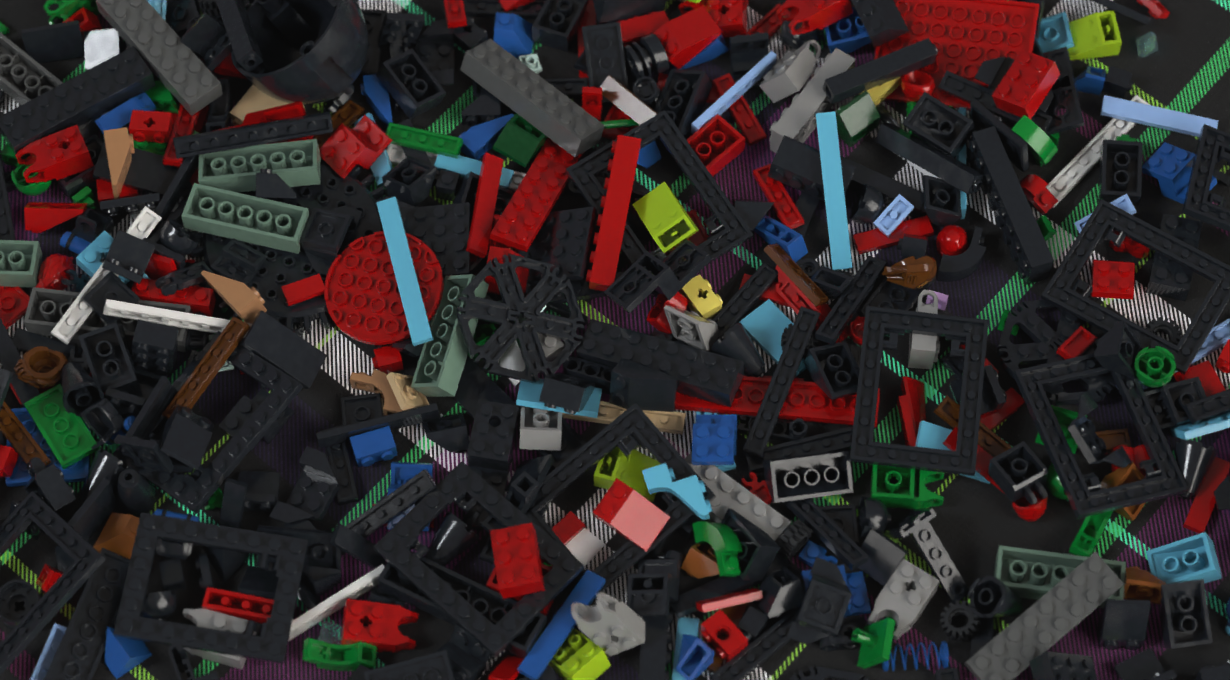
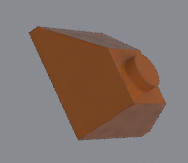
M1131 462L1125 468H1119L1106 475L1100 483L1101 489L1141 481L1145 477L1136 465ZM1145 503L1114 511L1126 519L1134 521Z
M112 512L93 548L98 552L105 548L131 559L139 518L129 514Z
M710 544L693 545L681 568L689 576L698 579L719 574L713 547Z
M1135 566L1128 567L1125 570L1123 599L1150 600V603L1161 604V585L1167 583L1146 570H1140V568Z

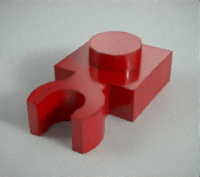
M750 472L752 482H747L744 478L741 479V484L744 488L750 489L751 493L766 504L772 502L765 480L759 483L754 472Z

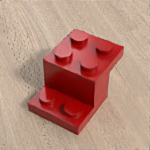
M364 115L353 129L341 123L319 150L321 158L340 177L345 178L356 164L368 170L393 140L375 122Z
M1093 260L1091 296L1133 300L1135 263Z

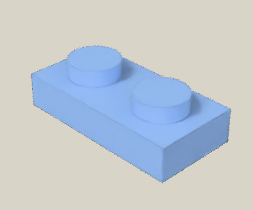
M899 194L873 222V225L889 237L912 212L914 206Z

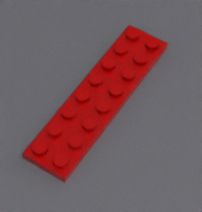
M548 137L491 231L490 239L527 252L570 179L566 169L580 161L585 152L577 157H573Z

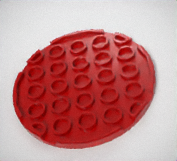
M384 231L374 232V234L354 240L334 259L326 276L324 298L332 320L347 336L366 344H393L411 337ZM406 233L428 321L430 322L442 300L444 292L443 271L431 248L419 238Z

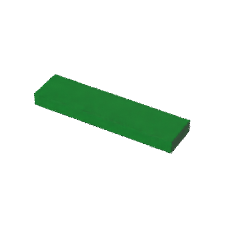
M389 122L386 134L393 140L390 144L458 158L463 144L462 138Z

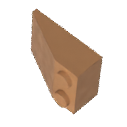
M127 127L103 130L114 199H119L132 162L131 154L135 153L133 135L128 134Z
M204 270L201 272L211 288L245 323L253 324L260 311H267L263 305L265 303L264 299L253 286L249 288L243 282Z

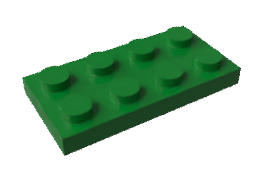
M60 384L23 403L62 469L71 466L99 449V447L94 450L91 448L96 441L81 417L71 412L68 413L64 408L62 386Z

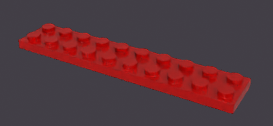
M743 376L731 407L676 392L675 409L756 416L771 378ZM794 380L778 419L796 420V418H800L804 421L853 425L856 395L831 400L815 382ZM878 388L874 427H877L880 388Z

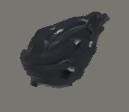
M787 20L783 21L779 30V40L786 47L789 46L797 50L809 40H816V42L824 40V36L817 30L792 35L789 28L791 22ZM795 25L794 30L799 29L801 25Z

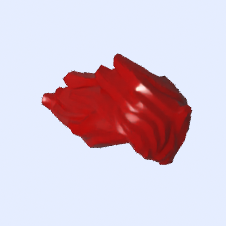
M57 253L46 257L40 266L39 282L36 288L64 290L67 285H64L61 280L64 278L71 279L70 275L65 273L66 270L72 269L75 271L72 262L73 256L68 257L67 255Z

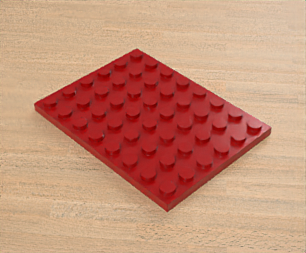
M893 0L909 32L876 47L874 60L929 38L938 50L936 60L933 64L915 71L928 73L934 79L935 89L931 94L932 97L955 109L966 108V110L971 111L970 103L938 90V86L946 71L988 88L987 84L975 79L984 61L1004 56L1015 60L1022 49L1033 53L1040 4L1011 0ZM901 84L884 99L904 103L910 101L904 95Z

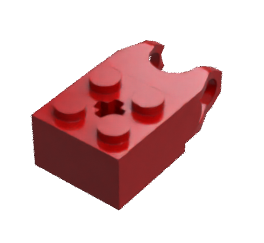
M702 0L698 3L685 1L679 4L681 14L690 12L703 5L722 30L724 38L747 35L746 0Z
M787 0L779 7L776 13L780 21H791L789 28L792 35H799L811 32L817 28L822 30L852 14L853 10L850 0ZM785 9H791L786 16H782V12ZM802 22L801 27L797 30H794V26L797 23Z
M77 125L33 141L15 155L19 164L31 165L23 173L26 183L47 182L55 178L58 181L94 167ZM31 154L27 159H21L22 155ZM38 172L37 176L32 178L28 177L29 174Z
M347 599L344 607L340 645L354 644L360 641L377 646V652H396L414 649L416 641L402 635L398 630V626L417 622L418 613L409 611L400 605Z

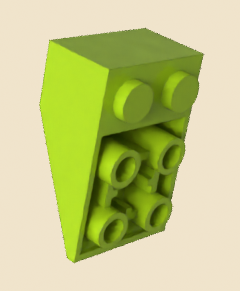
M1114 11L1097 12L1069 22L1075 46L1068 49L1071 61L1119 55L1122 41Z
M665 181L632 204L663 253H668L685 239L699 231Z
M617 446L598 462L594 473V486L609 490L617 478L648 501L654 502L656 493H649L642 470L658 466L660 463L635 449L626 457Z
M573 628L549 663L563 680H595L611 666L604 650L575 628Z

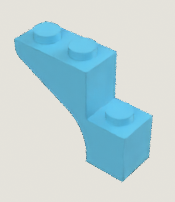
M666 463L642 470L650 494L657 492L672 493L702 520L710 519L709 512H712L709 499L704 500L702 493L706 492L703 480L698 481L697 475L672 482L676 478L673 469H668Z

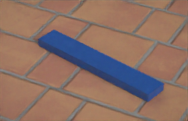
M590 570L586 571L518 667V672L532 680H538L577 624L571 614V604L583 603L590 606L596 594L599 593L606 583V579Z

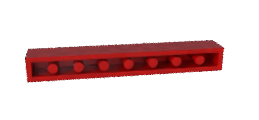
M618 135L617 141L612 143L611 153H614V158L609 159L607 171H611L610 178L606 177L604 184L607 194L606 196L602 195L600 207L604 209L603 214H599L597 226H600L599 233L595 232L593 244L597 246L596 251H591L590 263H593L592 270L588 269L586 281L589 282V289L605 291L615 282L640 152V138Z

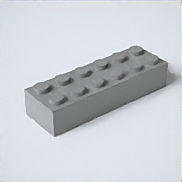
M837 48L832 54L829 53L826 56L824 64L815 70L814 77L805 82L802 92L794 96L790 107H786L779 121H775L770 128L771 136L769 138L771 151L777 152L784 135L801 143L805 142L817 127L816 113L828 112L834 105H831L823 90L825 79L855 68V58Z
M692 451L685 458V461L716 495L710 502L712 512H709L710 519L708 520L710 522L721 523L728 508H732L769 534L776 543L784 535L786 529H789L791 521L714 465H692Z

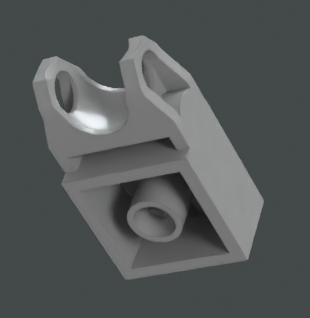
M809 40L798 50L792 49L772 65L773 69L763 76L764 80L759 86L773 103L798 92L816 69L814 64L818 61L821 54L820 45L816 40ZM810 44L814 46L815 54H813L811 50H808Z
M923 290L919 294L916 312L938 314V297L934 291ZM925 295H930L933 297L934 302L932 304H924L922 298ZM910 333L908 368H933V363L937 362L940 351L939 336Z
M903 559L876 598L874 610L868 619V624H873L882 617L893 618L897 623L893 639L897 641L902 634L909 631L914 623H916L938 590L940 580Z
M605 593L596 594V606H587L583 603L571 604V614L577 622L578 628L591 641L601 647L609 657L645 643V622L622 600L618 601L616 598Z
M204 608L184 609L182 612L185 618L191 620L198 627L240 634L246 633L248 620ZM185 648L191 654L200 656L202 659L242 670L247 659Z

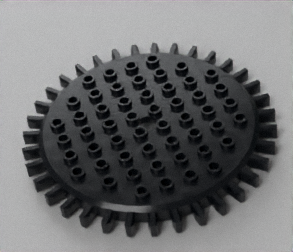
M321 158V184L291 187L296 192V198L260 197L308 208L310 216L314 207L331 210L338 208L339 205H345L346 207L363 211L357 227L349 226L354 227V229L347 231L342 242L346 244L340 247L337 255L341 254L354 240L366 237L368 233L374 234V232L383 231L379 211L375 207L377 199L385 195V189L381 186L370 192L367 188L374 183V176L370 174L360 182L356 179L361 173V168L358 164L355 165L345 178H342ZM256 191L238 192L256 197ZM192 232L202 242V247H197L189 254L190 258L204 257L205 261L202 262H205L210 268L222 255V249L232 239L221 236L215 238L216 235ZM240 241L251 248H256L258 252L267 256L260 270L247 285L249 288L252 286L257 287L256 290L265 301L263 305L267 309L266 314L282 323L286 322L285 327L291 331L294 329L293 323H299L301 319H303V326L307 334H311L312 330L310 321L321 319L325 330L330 329V322L327 317L330 314L326 306L324 294L288 306L282 286L319 274L313 269L302 246L299 254ZM262 270L266 271L264 274L259 273ZM320 274V276H321V278H322V281H323V283H324V286H325V280H326V278H323V277H322L323 275ZM279 277H283V278H284V279L281 280V281L277 280ZM205 281L198 285L199 287H206L209 284ZM214 291L215 297L218 298L219 295ZM271 293H274V294H275V295L272 296V297L268 296V295L271 294ZM225 301L221 302L218 306L222 314L230 308ZM234 313V317L242 320L236 313Z

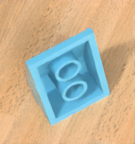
M1206 532L1146 551L1151 574L1167 584L1203 579L1204 584L1222 578L1213 540Z

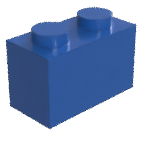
M389 426L350 437L358 467H368L374 464V462L388 461L397 456L396 445Z

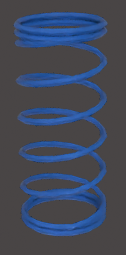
M946 641L941 642L939 654L935 643L931 642L928 649V658L922 642L917 647L916 656L911 643H908L905 651V660L900 644H896L893 658L890 650L892 670H895L897 646L900 648L904 670H906L909 645L912 649L915 669H918L920 645L923 647L927 669H929L932 644L936 651L939 669L941 668V661L943 668H948L949 656ZM889 660L882 662L884 672L889 669Z

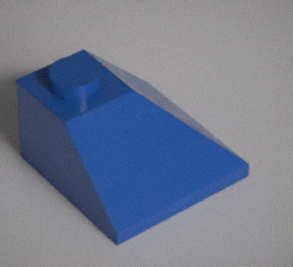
M496 13L494 42L517 59L518 56L530 55L533 48L532 24L516 14Z

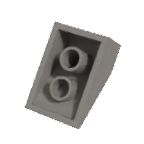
M665 305L664 311L673 337L697 349L709 352L720 336L717 323L711 319L706 320L700 317L694 311L689 312L682 308Z
M538 334L547 361H554L565 348V345L559 338ZM515 340L499 358L498 363L503 368L523 371L525 363L517 340ZM508 378L515 388L520 385V380Z
M521 406L519 449L561 451L562 412Z

